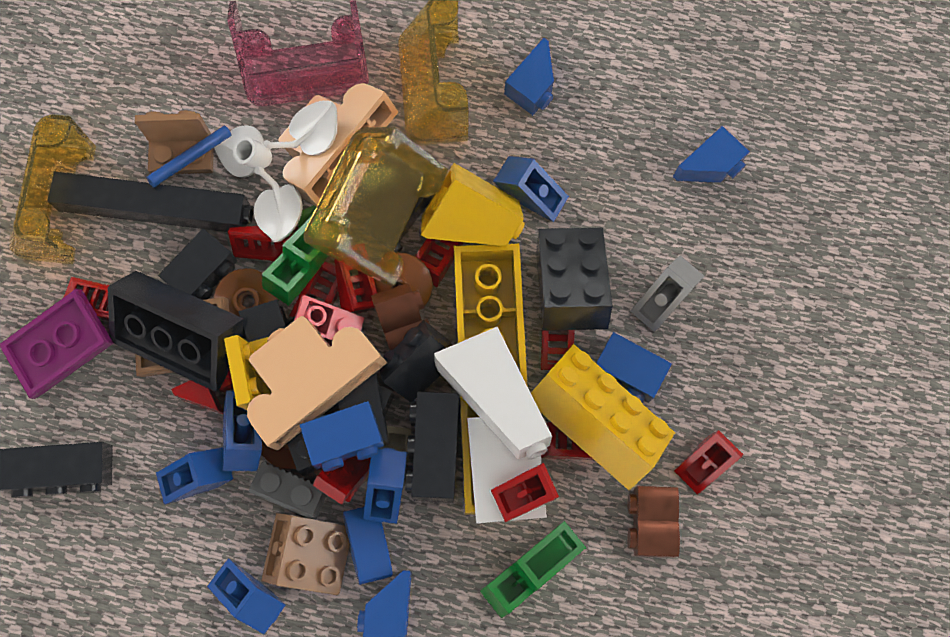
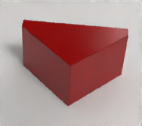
M718 430L708 435L674 472L698 495L742 458L744 454Z
M544 463L491 489L505 523L548 504L559 497Z

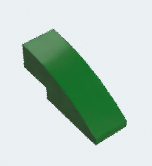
M323 203L283 244V253L262 273V289L289 306L328 258L348 227L350 220Z
M564 521L482 588L480 592L499 617L503 618L586 549V546Z

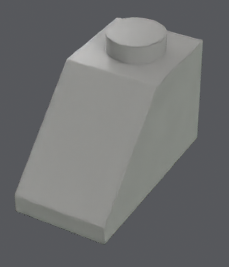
M680 255L664 270L630 312L655 332L703 279L704 275Z

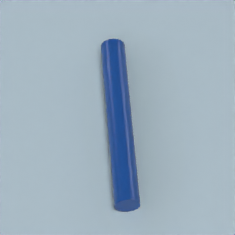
M225 125L148 175L146 177L147 181L152 187H156L231 137L230 130Z

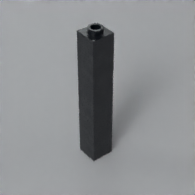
M55 171L47 200L59 212L198 229L204 228L206 230L228 232L229 228L251 225L253 220V206H250L244 194L163 184L152 187L146 182Z

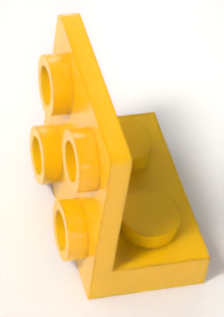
M238 335L224 338L236 404L247 410L249 403L254 397L260 394L270 395L272 393L249 361V357L268 342V337L247 342Z

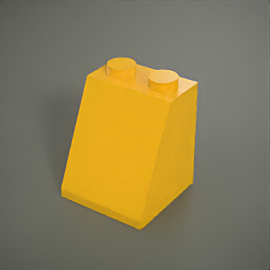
M453 163L422 214L421 235L427 239L507 246L512 238L517 239L525 222H523L524 217L518 199Z

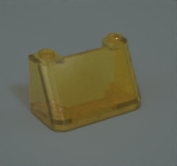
M429 0L401 33L398 40L405 130L409 140L415 144L425 145L468 141L469 108L466 90L456 82H440L438 59L445 58L448 46L452 43H459L458 0Z
M46 115L34 127L9 236L10 250L19 258L63 264H73L76 249L64 243L61 230L50 229V217L53 206L47 202L54 171L75 174L76 166L80 162L94 160L96 145L70 116Z
M396 127L361 128L349 140L306 227L304 241L313 248L384 284L395 286L397 279L403 272V258L394 252L395 247L419 197H430L437 194L443 187V181L449 169Z

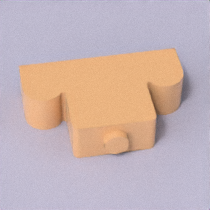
M364 83L356 84L345 93L343 104L340 105L334 102L337 108V134L332 146L326 152L311 156L304 153L300 145L297 148H285L292 156V159L283 169V178L290 185L297 188L302 199L318 208L325 203L398 114V110L385 91ZM316 95L310 100V102L306 106L318 101L331 100L326 99L320 95ZM289 127L278 139L279 142H292L296 140L291 136Z
M301 316L285 329L280 328L274 331L268 337V342L249 357L250 363L272 393L270 395L260 394L254 397L247 408V417L265 444L270 448L279 450L301 432L299 424L319 418L387 364V362L359 329L346 327L339 330L334 335L332 346H330L317 328L309 320Z

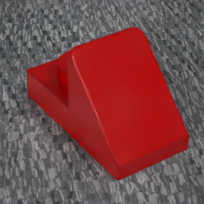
M230 370L219 389L220 392L233 389ZM191 380L171 389L173 395L183 401L223 414V409L215 391Z
M356 455L343 460L344 466L328 472L322 470L316 477L313 486L341 505L344 501L350 502L369 474L371 457L358 460Z

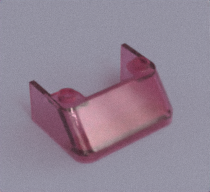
M236 0L230 1L227 21L247 99L254 105L268 106L308 100L316 95L322 97L342 95L356 84H368L369 75L357 0H349L351 15L340 16L332 23V41L275 50L272 49L271 40L264 31L260 29L243 30Z

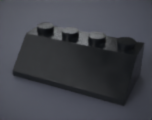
M134 271L108 286L109 336L114 344L216 392L221 388L230 370L224 338L235 335L243 338V318L138 271Z

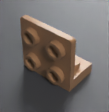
M184 110L179 111L177 114H163L151 111L145 115H135V124L149 141L148 172L150 174L211 134L201 115L193 111ZM214 148L175 174L213 173Z
M276 513L261 581L281 587L339 595L350 546L346 527L344 525Z

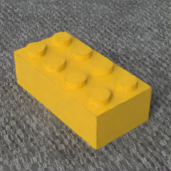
M575 344L572 345L531 392L539 411L628 490H631L655 467L675 434L664 420L653 414L643 405L639 398L629 393L611 374L605 372L586 352L581 351Z

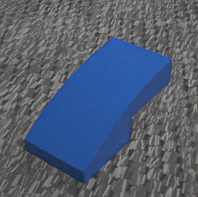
M365 507L343 511V520L351 545V557L359 585L393 576L382 522L363 520Z

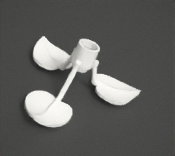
M332 101L312 103L295 114L289 125V132L296 139L292 142L263 141L259 130L252 126L244 125L231 130L232 136L214 147L221 163L232 175L246 178L255 172L272 186L273 190H265L257 198L254 205V216L259 228L273 242H280L293 232L300 220L303 203L301 195L295 186L287 184L279 188L278 183L264 171V168L269 166L272 161L270 150L272 148H297L300 145L302 151L311 156L326 152L332 146L337 134V108Z

